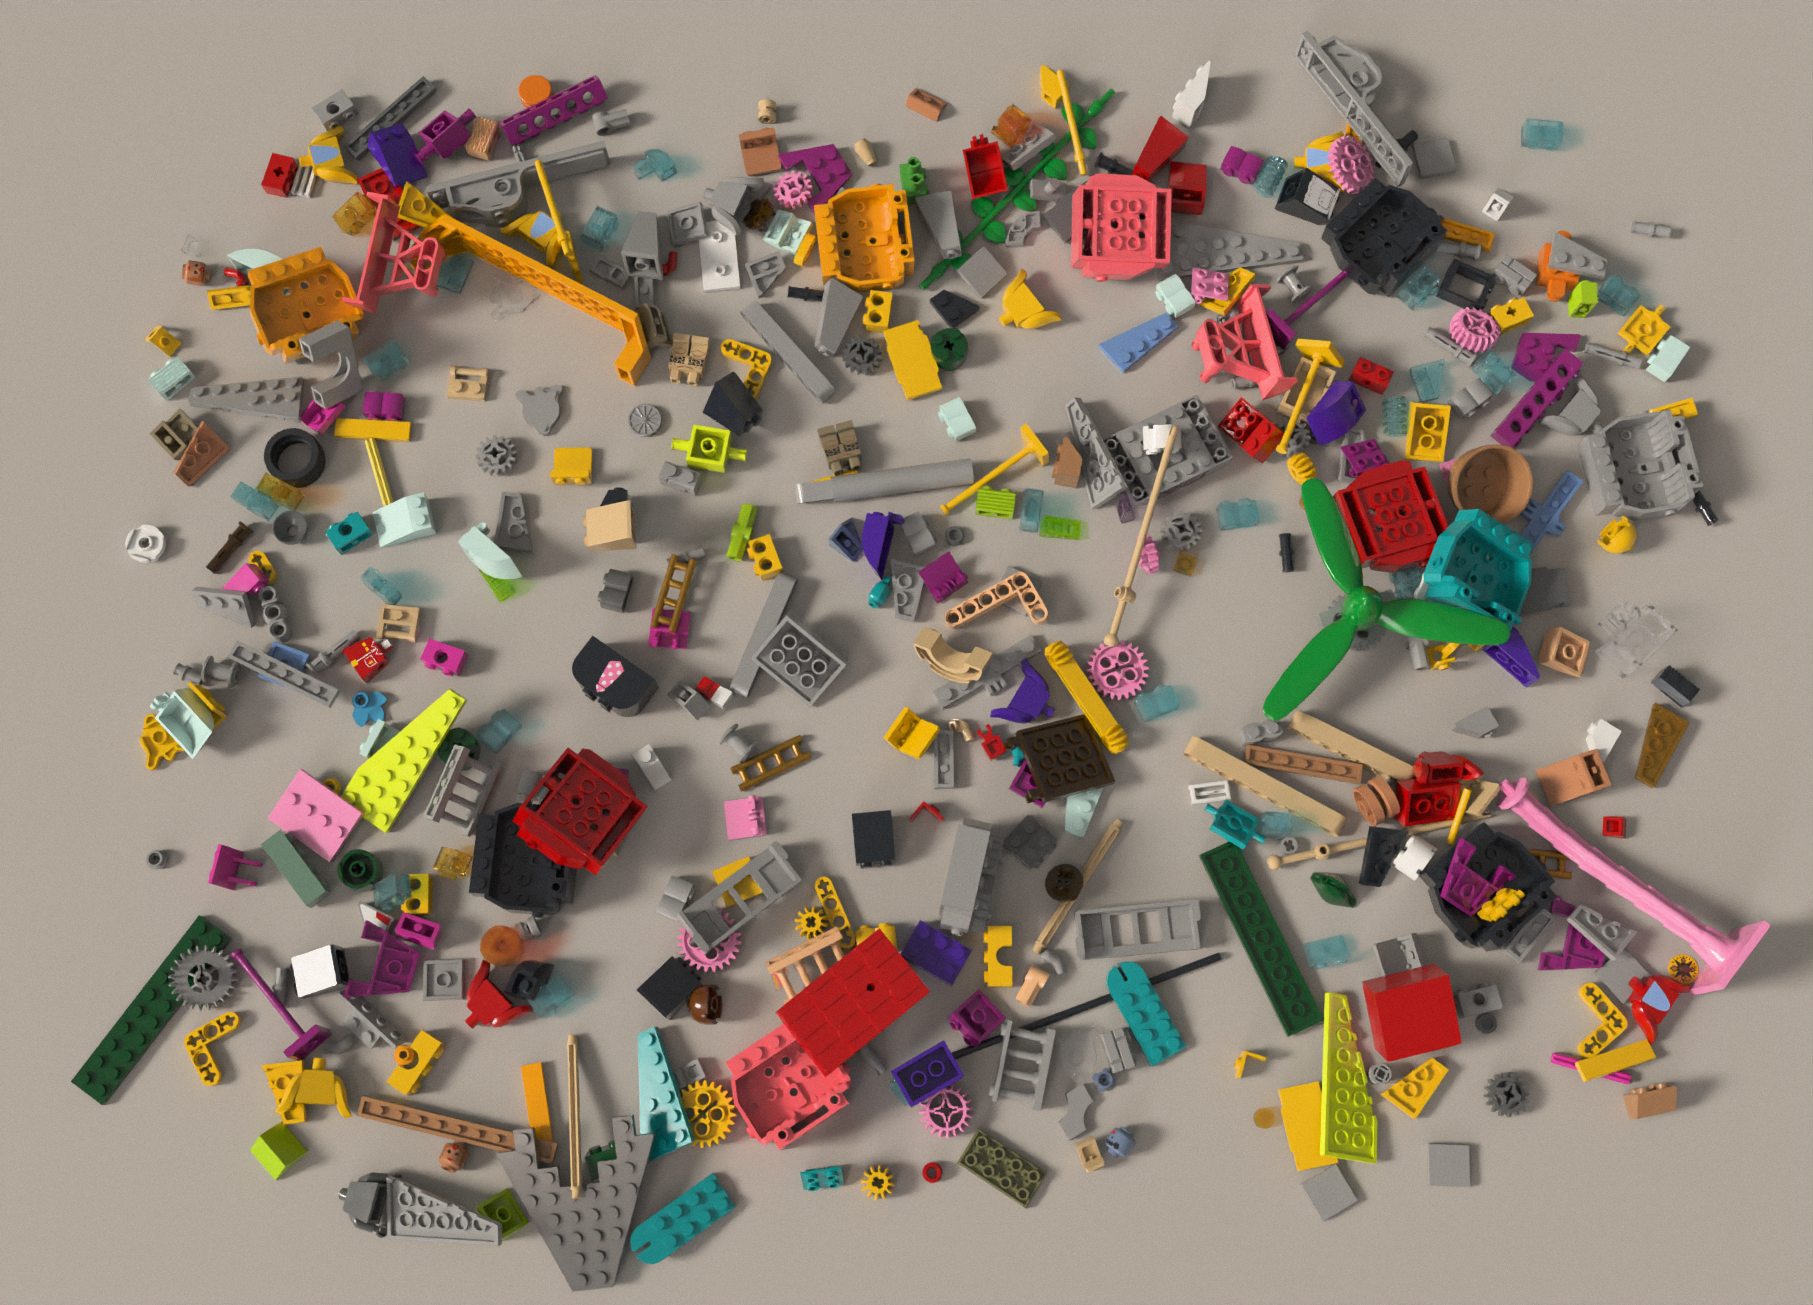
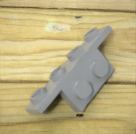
M345 990L337 995L351 1008V1011L342 1023L370 1049L376 1047L381 1038L394 1049L407 1041V1038L401 1031L397 1030L387 1018L382 1016L362 996L345 998Z

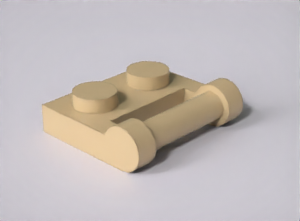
M451 365L447 390L448 399L485 402L489 369L483 367L482 369L460 368L457 365ZM457 375L479 376L481 381L457 379Z
M381 604L377 639L394 638L416 642L421 609ZM386 625L410 627V632L385 630Z

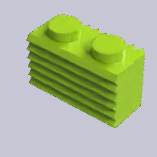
M1589 280L1579 282L1568 296L1569 317L1585 318L1599 302L1597 300V283Z
M984 486L982 489L978 488L975 514L1012 519L1016 493H1012L1010 489L996 491L988 486Z

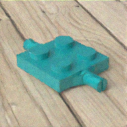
M1227 799L1218 809L1209 803L1206 805L1204 811L1214 816L1209 830L1241 849H1244L1251 839L1261 844L1264 843L1266 837L1256 832L1257 824L1260 820L1256 816Z

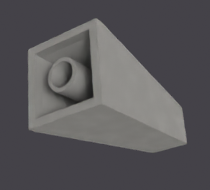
M638 211L621 252L627 276L663 280L660 232L656 213Z

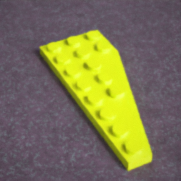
M452 689L445 692L357 769L341 797L364 812L362 816L364 819L385 833L389 832L466 704L467 699Z
M1328 992L1325 993L1320 1155L1377 1164L1378 1122L1376 1115H1373L1371 1104H1373L1372 1097L1368 1095L1366 1087L1368 1081L1360 1051L1358 1052L1355 1042L1357 1041L1356 1033H1353L1350 1022L1352 1016L1347 996Z

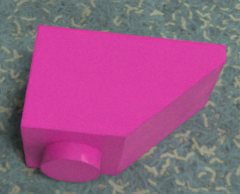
M245 563L221 589L243 591L247 594H259L260 590L265 587L269 580L257 565Z

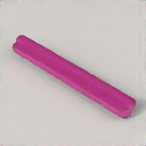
M1557 1052L1552 1053L1551 1056L1552 1063L1577 1070L1575 1063L1581 1061V1059ZM1618 1071L1602 1078L1629 1084L1631 1074Z

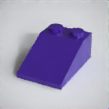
M403 123L370 132L367 147L395 188L405 185L406 181L412 183L427 178L428 175L424 165L414 156L418 151L412 136Z
M1512 627L1507 642L1499 645H1486L1482 649L1526 688L1539 679L1540 674L1526 643L1515 627Z

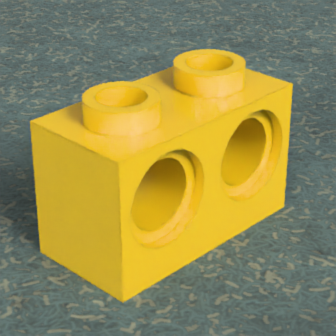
M870 290V297L866 296L865 307L868 308L867 314L864 313L863 325H866L867 332L883 333L884 330L889 329L892 293ZM877 301H880V302H882L883 304L878 306V305H875L874 303L877 302ZM874 318H878V319H880L881 321L875 323V322H873L872 320H873Z
M770 534L748 541L749 548H747L749 558H754L756 565H753L756 576L760 575L763 581L777 576L779 572L783 573ZM760 546L766 548V550L762 553H758L756 551V549ZM766 563L772 565L769 570H764L762 566Z
M405 874V880H402V891L404 892V900L401 902L402 912L413 916H431L433 910V876L430 874ZM420 880V888L413 890L414 882ZM416 900H420V907L417 910H413V903Z

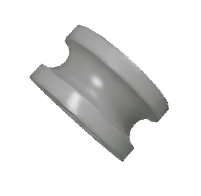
M1286 837L1279 843V850L1284 855L1294 854L1298 849V843L1292 837ZM1288 841L1291 842L1293 850L1290 849L1289 851H1287L1286 846H1284V842L1285 844L1288 843Z

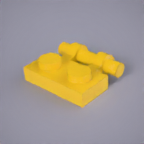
M1505 887L1499 890L1491 901L1484 903L1482 909L1477 914L1481 919L1496 922L1499 918L1506 916L1507 911L1512 906H1517L1520 903V899L1525 895L1521 890L1516 891Z

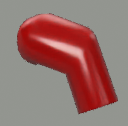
M670 251L668 262L662 264L664 276L669 275L677 268L678 253L675 251Z
M229 267L224 269L225 276L238 280L236 286L248 285V279L240 270Z

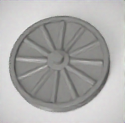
M650 404L638 405L629 413L628 425L631 431L638 436H651L661 427V414L656 407Z

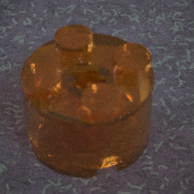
M1012 104L999 117L998 126H993L991 134L1007 147L1012 148L1017 143L1019 135H1023L1028 130V125L1032 120L1021 109Z
M502 925L494 926L482 937L480 952L487 962L501 968L509 967L518 963L522 958L524 942H522L518 932L514 929ZM500 944H504L506 946L505 950L499 947Z

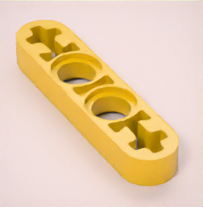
M819 877L815 881L814 886L832 928L836 927L833 924L836 917L844 918L845 924L838 928V930L843 931L848 927L849 931L845 932L848 937L853 939L850 941V945L847 946L846 943L842 944L841 942L844 940L842 935L839 945L843 949H851L856 943V938L834 886L829 878ZM820 882L829 883L827 886L828 893L833 891L834 894L827 895L822 899L821 896L825 895L823 889H818ZM832 898L837 901L836 908L828 909L825 904L828 899Z

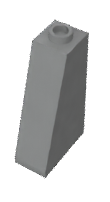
M951 191L915 197L917 210L943 258L954 259L962 256Z
M833 278L828 280L824 287L814 346L820 354L829 357L836 353L863 298L862 295Z

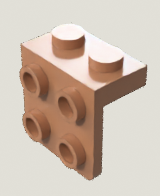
M763 128L759 131H746L743 134H739L747 176L771 173L782 169L781 161L778 158L779 151L774 128Z

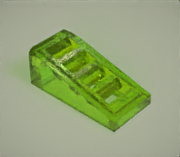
M1045 515L1040 521L1039 536L1079 540L1081 521ZM1070 526H1073V534L1070 533Z
M479 569L499 602L506 600L516 593L508 579H494V577L487 576Z

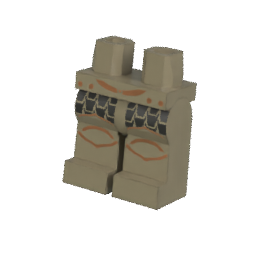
M852 420L836 424L840 444L834 425L817 429L829 470L832 469L835 476L844 474L843 466L849 464L852 471L861 469V452Z

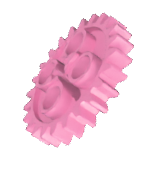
M1350 135L1347 137L1343 136L1330 144L1331 148L1328 149L1330 155L1327 158L1331 161L1327 164L1332 167L1329 171L1334 173L1333 179L1337 178V185L1342 184V190L1346 188L1347 193L1352 191L1353 195L1359 194L1374 179L1372 175L1376 174V172L1372 168L1375 165L1371 164L1373 158H1369L1370 151H1365L1366 145L1362 147L1361 140L1357 142L1356 137L1351 139Z
M1122 640L1121 644H1118L1116 647L1107 645L1105 647L1103 644H1100V650L1095 648L1093 650L1095 655L1089 656V659L1093 662H1087L1086 666L1090 667V669L1086 670V673L1091 674L1088 680L1093 681V688H1098L1097 694L1101 691L1103 692L1102 698L1110 695V701L1113 700L1114 696L1117 697L1118 702H1120L1121 696L1128 700L1129 694L1135 697V690L1141 692L1142 689L1139 685L1145 686L1146 682L1143 679H1147L1148 675L1144 672L1148 671L1149 667L1143 665L1147 663V659L1141 660L1144 653H1137L1139 647L1132 649V642L1126 646L1125 640ZM1125 655L1128 661L1121 662L1118 656ZM1103 660L1108 661L1110 667L1104 668L1100 662ZM1115 667H1117L1118 670L1122 669L1120 671V674H1118L1117 671L1112 672ZM1109 672L1106 676H1101L1102 673ZM1125 673H1132L1134 679H1126ZM1112 678L1116 681V685L1110 686L1106 680Z
M720 909L718 911L719 915L731 928L735 919L728 921L729 914L727 913L722 916V910ZM679 928L683 935L677 936V939L682 940L677 946L684 948L679 953L680 955L686 954L684 962L691 960L689 966L693 967L696 964L697 971L704 967L705 973L708 972L709 968H712V971L715 973L717 966L723 970L724 963L730 966L729 958L736 959L733 952H740L736 945H741L742 942L736 940V938L741 937V933H733L729 936L727 942L719 944L724 948V951H720L715 947L714 950L717 951V956L714 959H708L699 947L693 948L690 946V941L693 938L687 930Z

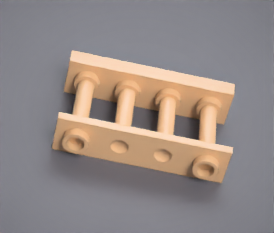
M837 926L765 962L769 973L778 975L789 997L784 1000L785 1004L798 994L795 993L784 971L786 966L790 964L795 965L807 987L812 983V980L802 962L804 957L808 955L813 956L822 974L828 970L820 953L822 948L826 946L831 947L838 961L844 957L838 944L839 940L842 939V935Z

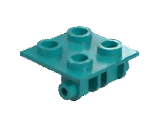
M838 1165L828 1167L827 1169L824 1167V1169H809L800 1172L804 1190L817 1191L824 1187L838 1188L840 1185H844L843 1170Z

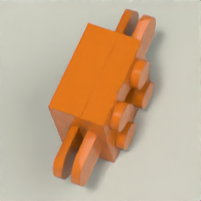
M1567 231L1557 232L1570 240L1572 239L1571 234ZM1545 243L1538 255L1535 285L1547 287V298L1550 301L1558 302L1565 296L1566 290L1572 291L1577 285L1579 275L1548 268L1552 244Z

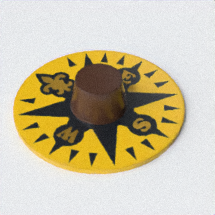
M1680 954L1670 960L1668 971L1671 978L1683 984L1692 983L1697 978L1698 966L1692 957Z

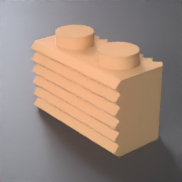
M477 117L476 122H473L471 125V137L465 143V148L469 156L489 161L501 129L497 121Z

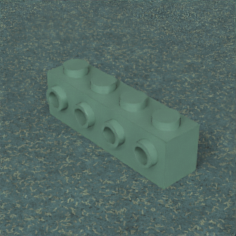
M279 830L261 845L304 904L313 908L331 894L328 890L330 885L323 877L320 879L317 875L318 869L312 862L308 863L305 859L307 857L305 851L301 847H296L294 844L296 840L290 832L286 833Z

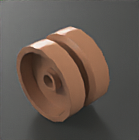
M1380 776L1370 779L1367 782V786L1361 784L1352 790L1354 801L1360 813L1372 826L1384 822L1385 817L1391 818L1400 813L1399 803L1394 792Z

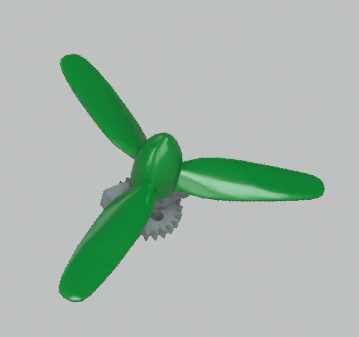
M1310 478L1302 484L1303 504L1318 551L1330 577L1345 594L1344 598L1338 595V602L1332 601L1331 604L1334 607L1329 606L1328 611L1318 614L1317 621L1321 631L1297 655L1270 691L1263 705V713L1268 719L1278 721L1286 717L1330 675L1343 660L1349 649L1353 651L1354 647H1357L1360 652L1362 646L1366 650L1369 649V644L1375 647V640L1381 642L1382 637L1380 635L1386 634L1385 628L1414 638L1449 643L1499 645L1507 642L1510 637L1509 626L1498 619L1421 599L1404 598L1396 600L1392 589L1379 593L1370 586H1363V571L1358 552L1331 493L1318 478ZM1363 631L1367 634V637L1360 638L1357 633Z

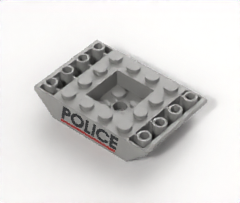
M1194 395L1103 439L1128 486L1124 491L1133 507L1148 505L1161 463L1158 454L1146 455V451L1143 450V427L1148 426L1149 430V428H1153V425H1181L1182 449H1179V452L1170 456L1158 499L1214 473L1233 459L1232 454L1198 395Z

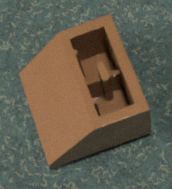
M1067 437L1063 438L1062 443H1058L1052 478H1055V485L1076 488L1083 458Z
M1668 1082L1630 1089V1094L1623 1095L1630 1119H1639L1676 1110L1677 1086H1669Z

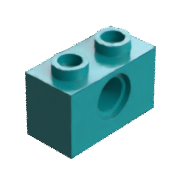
M358 511L348 514L343 521L332 524L325 531L333 546L341 555L374 535ZM347 529H352L350 534L345 535Z

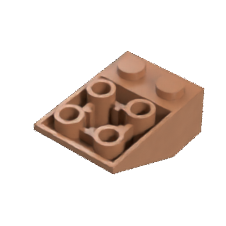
M1597 749L1535 770L1550 807L1603 790L1612 785Z

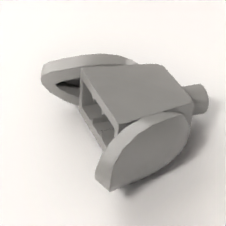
M730 178L725 182H718L715 190L706 188L703 197L710 200L709 204L713 217L736 236L741 233L737 222L750 197V193L757 191L763 186L764 178Z
M1579 374L1573 381L1575 394L1557 416H1543L1539 424L1566 435H1581L1587 429L1597 434L1603 426L1595 420L1601 413L1597 396L1582 375Z

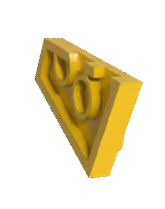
M304 1061L261 1065L268 1078L269 1087L272 1089L276 1099L277 1108L281 1103L290 1080L296 1074L304 1071ZM294 1100L289 1110L281 1115L283 1123L287 1125L307 1122L306 1104H295Z

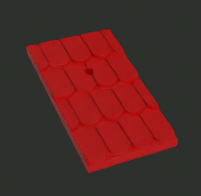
M879 928L776 1011V1014L826 1078L928 995L930 991Z

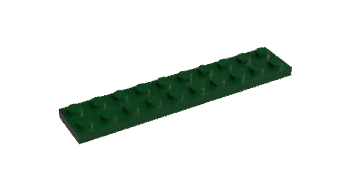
M1229 841L1200 854L1199 858L1286 1036L1289 1037L1323 1021V1016L1240 848Z
M199 915L71 1082L98 1103L105 1105L184 1002V999L176 1001L179 993L172 994L171 992L176 987L169 986V983L175 981L168 977L171 974H175L170 968L172 966L178 967L174 960H183L180 954L189 955L188 948L195 952L197 945L203 950L207 944L210 951L213 946H216V953L226 948L232 938ZM205 963V968L210 969L212 965ZM197 965L190 972L195 973L198 970ZM200 965V967H201V974H200V978H198V980H201V979L203 978V976H204L203 971H202V970H203L202 965ZM188 975L190 986L194 984V977Z

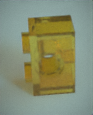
M356 192L332 218L343 233L355 236L361 232L368 222L374 219L377 209L366 195Z
M266 472L256 487L262 496L291 511H296L304 498V495L297 488Z
M441 847L433 869L439 871V876L456 880L457 877L464 879L473 856L456 849Z

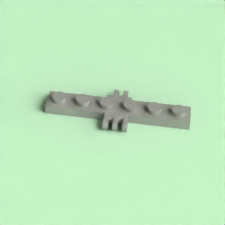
M1030 635L992 657L987 668L977 681L971 680L970 683L950 681L933 691V694L942 709L982 686L992 696L994 695L991 689L992 686L996 692L1001 690L997 684L999 682L1003 688L1007 687L1001 675L1020 665L1024 658L1029 660L1041 653V649L1033 636Z

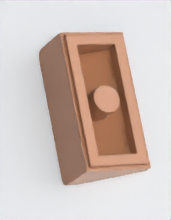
M915 88L909 94L906 102V107L933 121L939 119L947 106V103L918 88Z

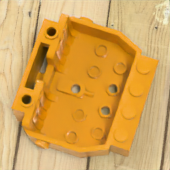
M894 183L888 185L872 184L870 187L846 189L829 199L828 204L814 205L823 285L833 278L856 292L888 290L902 286L904 284V276L914 275L915 260L906 190L894 191ZM897 212H902L905 234L898 233ZM847 234L848 237L842 238V235ZM874 239L876 240V243L871 244L870 240ZM906 250L907 255L903 256L901 251ZM849 251L850 255L845 256L844 252Z
M321 246L248 270V278L252 285L250 288L249 314L258 332L256 337L259 344L263 345L265 351L271 356L281 353L285 364L306 357L302 353L299 338L337 320L350 328L352 333L351 340L357 338L359 333L357 326L361 325L364 313L361 309L350 306L342 301L343 297L357 299L348 275L331 259H326ZM306 283L308 288H301V284ZM288 289L290 294L284 295L283 290ZM303 313H309L310 317L304 318ZM295 344H296V347H295V348H290V347H289V346H292V345H295Z

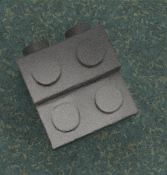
M1027 815L1004 839L1003 846L1031 870L1033 867L1037 869L1044 861L1042 857L1046 853L1050 855L1055 850L1057 839L1047 829L1041 827L1030 815Z

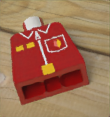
M369 637L342 651L361 679L368 683L389 664L385 653L394 647L388 639L377 644L372 637Z

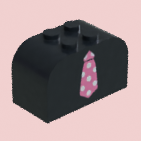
M593 635L572 664L573 676L583 689L582 692L585 693V696L593 702L598 700L597 702L607 712L610 713L612 710L622 717H632L640 713L659 689L653 677Z

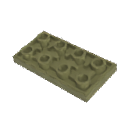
M979 1128L957 1164L1024 1208H1027L1047 1175L1045 1171Z

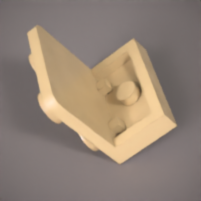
M1480 779L1454 781L1461 783L1460 799L1464 787L1472 789L1465 813L1475 816L1485 812L1489 803L1498 795L1501 789L1498 783L1482 781Z

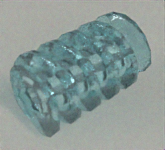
M1278 156L1268 157L1254 182L1253 187L1255 191L1263 197H1272L1274 195L1273 192L1277 190L1276 186L1280 184L1279 180L1283 178L1282 175L1286 172L1285 169L1288 168V162Z
M1391 396L1382 401L1384 406L1382 409L1384 413L1382 416L1384 420V435L1401 437L1407 434V432L1402 431L1407 428L1406 424H1402L1407 421V418L1401 417L1407 414L1405 410H1401L1406 408V404L1401 403L1406 400L1405 396Z

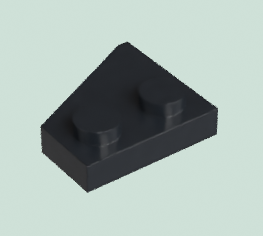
M946 290L941 291L929 300L932 307L949 328L952 329L980 310L977 304Z

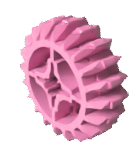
M1468 307L1465 310L1461 309L1453 316L1450 322L1449 333L1452 334V339H1456V344H1461L1462 348H1468V351L1471 349L1475 353L1477 351L1482 353L1485 350L1489 351L1500 337V327L1497 325V321L1493 320V316H1489L1488 312L1484 313L1481 309L1476 310L1474 307L1472 309Z
M954 1083L950 1085V1089L945 1088L926 1099V1103L921 1102L919 1104L925 1107V1110H919V1114L926 1115V1117L920 1119L921 1122L928 1121L924 1128L928 1129L932 1126L931 1134L933 1135L938 1130L939 1138L942 1137L943 1132H946L947 1139L950 1138L949 1132L951 1131L954 1137L958 1136L956 1129L963 1133L965 1130L961 1125L969 1126L970 1123L965 1121V1119L973 1118L972 1115L967 1114V1111L973 1110V1107H967V1104L971 1103L972 1100H964V1097L968 1094L967 1092H964L962 1095L959 1094L962 1087L959 1086L954 1091ZM948 1093L956 1096L962 1106H952L949 1103ZM942 1094L941 1106L929 1108L931 1101L937 1095ZM945 1099L948 1108L957 1109V1111L949 1113V1116H947L948 1121H946L944 1113L935 1112V1110L943 1108ZM963 1112L959 1123L950 1127L951 1115ZM937 1114L942 1116L944 1128L936 1125L930 1115Z

